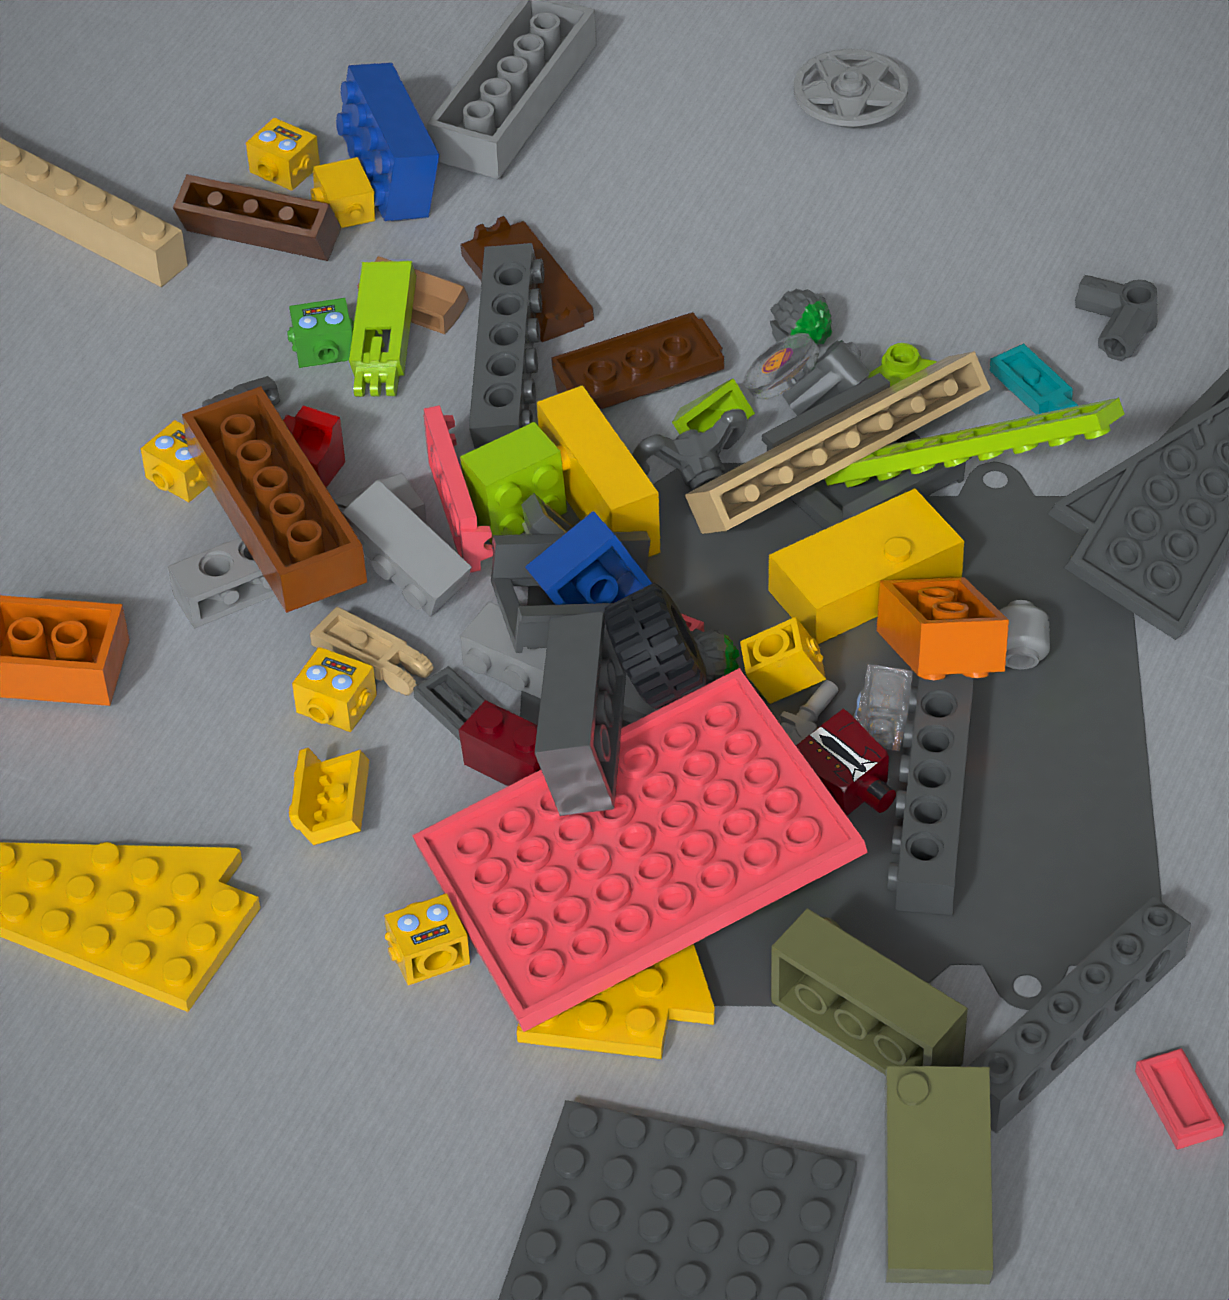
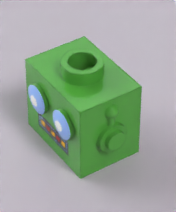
M345 298L289 306L292 327H289L290 330H287L288 342H292V350L297 354L299 368L349 361L354 321H352V318H349Z

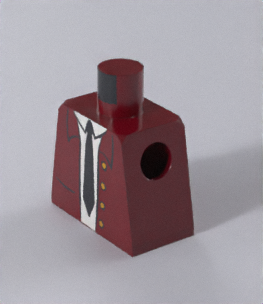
M844 708L796 745L846 816L864 802L878 813L886 811L893 803L896 791L886 784L889 766L887 751Z

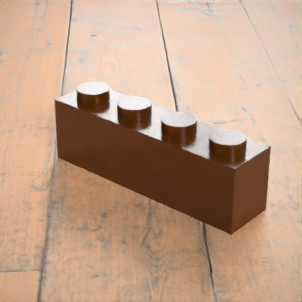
M186 174L173 205V209L186 231L324 261L329 260L341 230L334 212L327 203Z

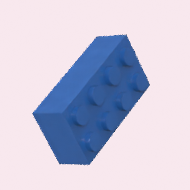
M393 63L348 65L346 81L341 83L343 105L342 112L336 116V128L339 136H343L347 143L349 157H358L374 190V206L378 207L384 221L429 218L439 153Z

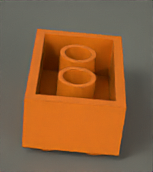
M965 577L880 581L877 632L919 677L927 680H941L946 677V674H963L970 678H985L989 675V672H1005L1009 619Z
M0 595V697L110 706L130 641L123 604Z

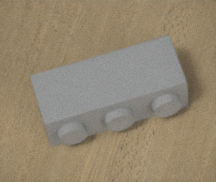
M376 480L342 511V514L363 545L364 555L371 560V565L375 572L385 580L391 579L401 588L404 598L415 609L420 610L422 608L431 617L467 584L472 566L381 481Z

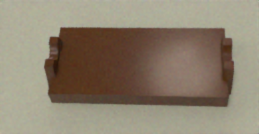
M505 216L499 217L491 227H485L484 224L477 225L473 239L461 244V256L481 282L485 247L533 244L536 259L543 260L545 272L544 283L538 284L542 294V312L536 313V318H538L540 324V341L542 343L585 327V323L594 320L593 307L525 221L510 225Z
M694 312L551 357L557 394L583 385L600 410L724 369L722 346L702 318L698 319Z

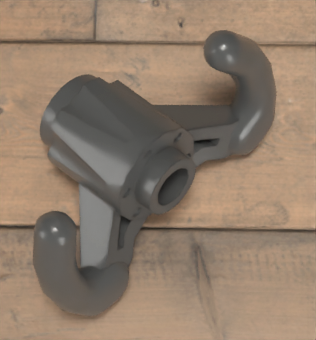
M741 409L728 410L721 415V418L712 428L705 432L699 433L696 429L688 430L677 436L675 440L663 437L660 434L649 436L638 444L632 456L646 475L650 472V466L646 462L647 459L652 455L659 457L678 468L686 486L689 485L690 489L695 490L723 475L725 468L719 454L722 449L727 450L731 448L741 438L746 430L748 419L745 412Z

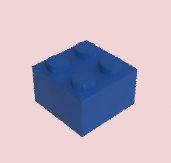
M594 511L525 566L555 605L614 603L652 584L616 535Z

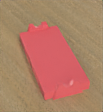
M440 405L424 408L423 417L428 462L457 553L472 566L470 573L481 571L480 561L493 556L491 544H485L488 539L492 538L490 526H477V516L453 447L457 445L455 434L449 433V430L455 427L453 415H443Z

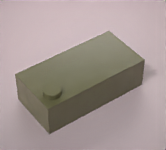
M807 908L771 946V1002L884 1075H886L887 1066L960 1067L963 1064L968 1008L846 933L834 920L828 917L822 918Z
M886 1067V1283L990 1284L993 1273L990 1067Z

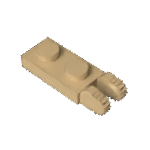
M338 606L310 632L312 646L316 648L321 647L372 665L374 676L377 680H384L392 690L400 692L405 696H409L414 691L413 688L417 686L410 673L426 678L434 668L432 666L433 663L430 662L427 656L409 647L406 641ZM399 662L404 666L405 671L397 666Z

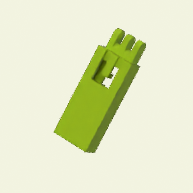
M412 261L362 262L349 363L355 377L353 387L355 397H364L366 383H370L371 397L381 395L382 383H386L387 396L397 395L399 376H404L417 277ZM391 329L388 352H381L385 343L382 336H376V330L378 334H383V330Z

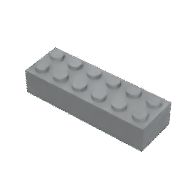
M521 0L428 121L427 131L439 153L438 162L499 179L595 48V9L561 0Z

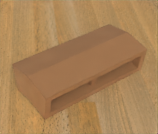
M380 256L375 260V262L391 261ZM414 269L417 277L411 323L445 335L458 320L469 301L464 286Z

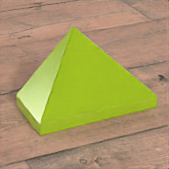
M733 378L681 407L672 423L679 435L692 429H696L700 433L712 428L721 418V415L728 410L741 409L745 412L747 419L755 414Z

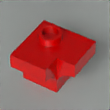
M303 405L295 417L286 415L283 421L327 488L346 462L340 417Z

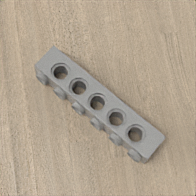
M402 472L380 480L427 524L425 503ZM371 485L334 499L340 511L342 512ZM241 537L168 566L173 596L194 629L276 596Z

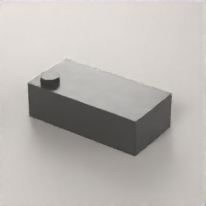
M603 611L550 618L535 755L560 816L611 810L615 807L626 672L608 634Z

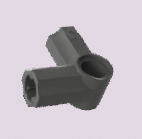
M1084 275L1079 283V289L1075 297V307L1111 317L1098 338L1099 348L1107 354L1108 358L1118 361L1131 357L1144 334L1152 331L1157 325V289L1155 285L1140 279L1132 280L1123 285Z
M837 340L814 363L815 367L787 389L782 396L798 416L859 384L869 374V370L860 361L861 352L853 342L845 343L843 340Z

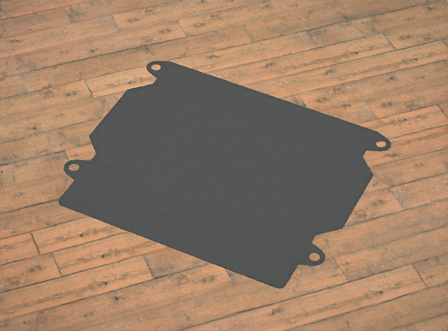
M993 461L981 464L971 471L958 496L929 495L925 497L929 504L964 540L962 577H965L998 610L1008 606L1012 601L1027 600L1047 613L1050 620V651L1043 660L1039 661L1037 666L1019 670L1005 665V672H989V675L985 678H974L952 916L896 911V891L887 890L890 862L899 863L900 854H892L894 826H903L904 818H896L898 790L907 791V783L899 782L901 756L911 755V748L903 747L905 721H914L915 719L914 713H907L909 686L918 687L919 676L877 632L876 617L818 644L820 653L823 656L822 663L826 680L832 681L839 691L818 716L817 721L813 723L818 728L843 708L854 717L857 709V699L861 692L856 720L887 751L889 766L886 784L896 791V797L891 806L882 813H878L864 802L847 815L864 839L868 853L694 943L714 1006L778 1007L771 1002V946L808 908L822 918L828 917L834 920L843 931L928 984L950 965H982L1001 998L1011 1006L1030 1010L1064 978L1069 966L1079 965L1152 896L1162 902L1134 613L1064 569L1082 536L1048 515L1055 503L1065 496H1035L1021 473L1008 464ZM722 463L725 468L723 474L744 463ZM676 468L653 484L659 493L661 553L648 557L646 574L652 583L655 582L667 591L673 601H677L681 614L704 622V632L709 629H719L729 636V639L733 641V645L739 650L740 656L736 660L740 670L748 679L740 641L791 619V616L768 591L769 554L824 529L790 498H787L727 531L702 534L685 497V494L693 490L690 489L689 485L686 486L679 469ZM998 471L1007 476L1008 482L1001 488H991L983 482V476L988 472ZM900 475L883 481H878L877 476H872L866 482L853 487H846L844 482L827 485L825 479L813 484V486L843 512V506ZM566 500L567 512L560 516L574 527L580 522V519ZM528 586L527 606L555 605L540 586ZM748 679L780 724V715L784 711L797 715L800 706L805 705L824 682H819L770 704L752 681ZM521 691L520 717L538 725L541 699ZM1020 976H1033L1040 982L1041 991L1034 997H1021L1014 991L1013 982Z

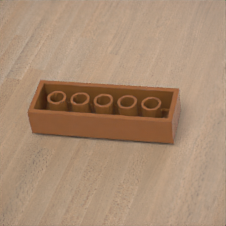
M261 386L182 414L190 455L286 613L367 583L363 545Z

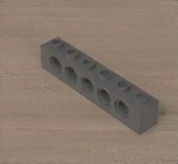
M532 243L484 248L469 431L474 449L534 422L532 411L529 410V404H535L536 402L534 379H531V374L538 372V356L536 348L533 347L534 343L540 342V324L538 318H536V313L542 312L543 304L538 284L544 283L545 272L543 260L536 259Z
M946 674V677L941 680H927L919 677L918 687L909 686L907 713H914L915 719L914 721H905L903 747L911 748V755L901 756L899 782L907 783V791L898 790L896 802V818H904L903 826H894L892 838V854H900L899 863L890 862L887 888L888 891H896V911L951 916L953 914L974 678L966 677L963 674Z
M1152 896L968 1066L990 1067V1119L993 1132L997 1134L1185 957L1191 927L1189 921Z

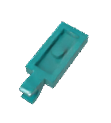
M1024 343L990 359V372L1036 415L1078 406L1072 400L1073 388Z

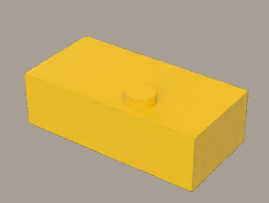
M583 385L538 401V426L561 451L566 500L580 521L594 511L612 532L647 531L650 538L649 557L661 553L659 493Z
M914 488L769 554L768 591L791 618L796 617L811 637L816 640L817 644H820L878 617L881 580L962 577L964 540Z

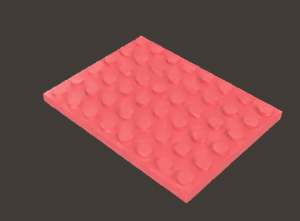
M740 668L622 728L614 809L560 816L542 770H539L412 835L417 848L443 893H447L467 935L523 1032L868 853L864 839Z

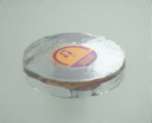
M797 333L788 336L769 347L750 365L744 375L743 384L753 397L755 395L758 399L776 397L795 386L794 384L798 382L795 376L802 370L807 374V372L809 373L813 369L814 363L818 360L820 349L808 333Z

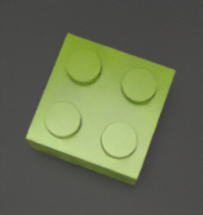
M535 422L460 456L462 474L477 516V526H490L492 538L488 539L491 544L493 535H520L525 532L522 525L525 520L521 504L533 493L559 515L567 512L561 451Z

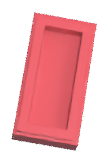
M1182 1048L1136 1063L1135 1072L1177 1150L1223 1136L1224 1124Z

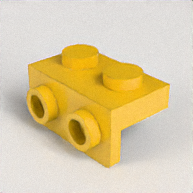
M307 747L299 750L297 768L294 771V789L292 803L289 806V818L294 828L300 830L313 846L361 831L370 762L361 750L322 762L310 748Z

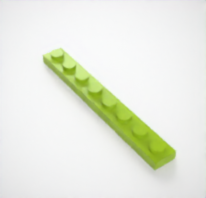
M1118 397L884 446L824 479L827 485L844 482L846 487H853L866 482L872 476H877L878 481H883L901 474L902 470L910 469L911 474H918L942 462L946 468L966 462L969 460V457L976 455L979 461L994 458L1002 454L1004 450L1011 448L1014 454L1029 451L1037 447L1039 443L1048 441L1050 447L1067 443L1074 439L1076 435L1084 434L1087 440L1094 439L1110 432V424L1125 413Z

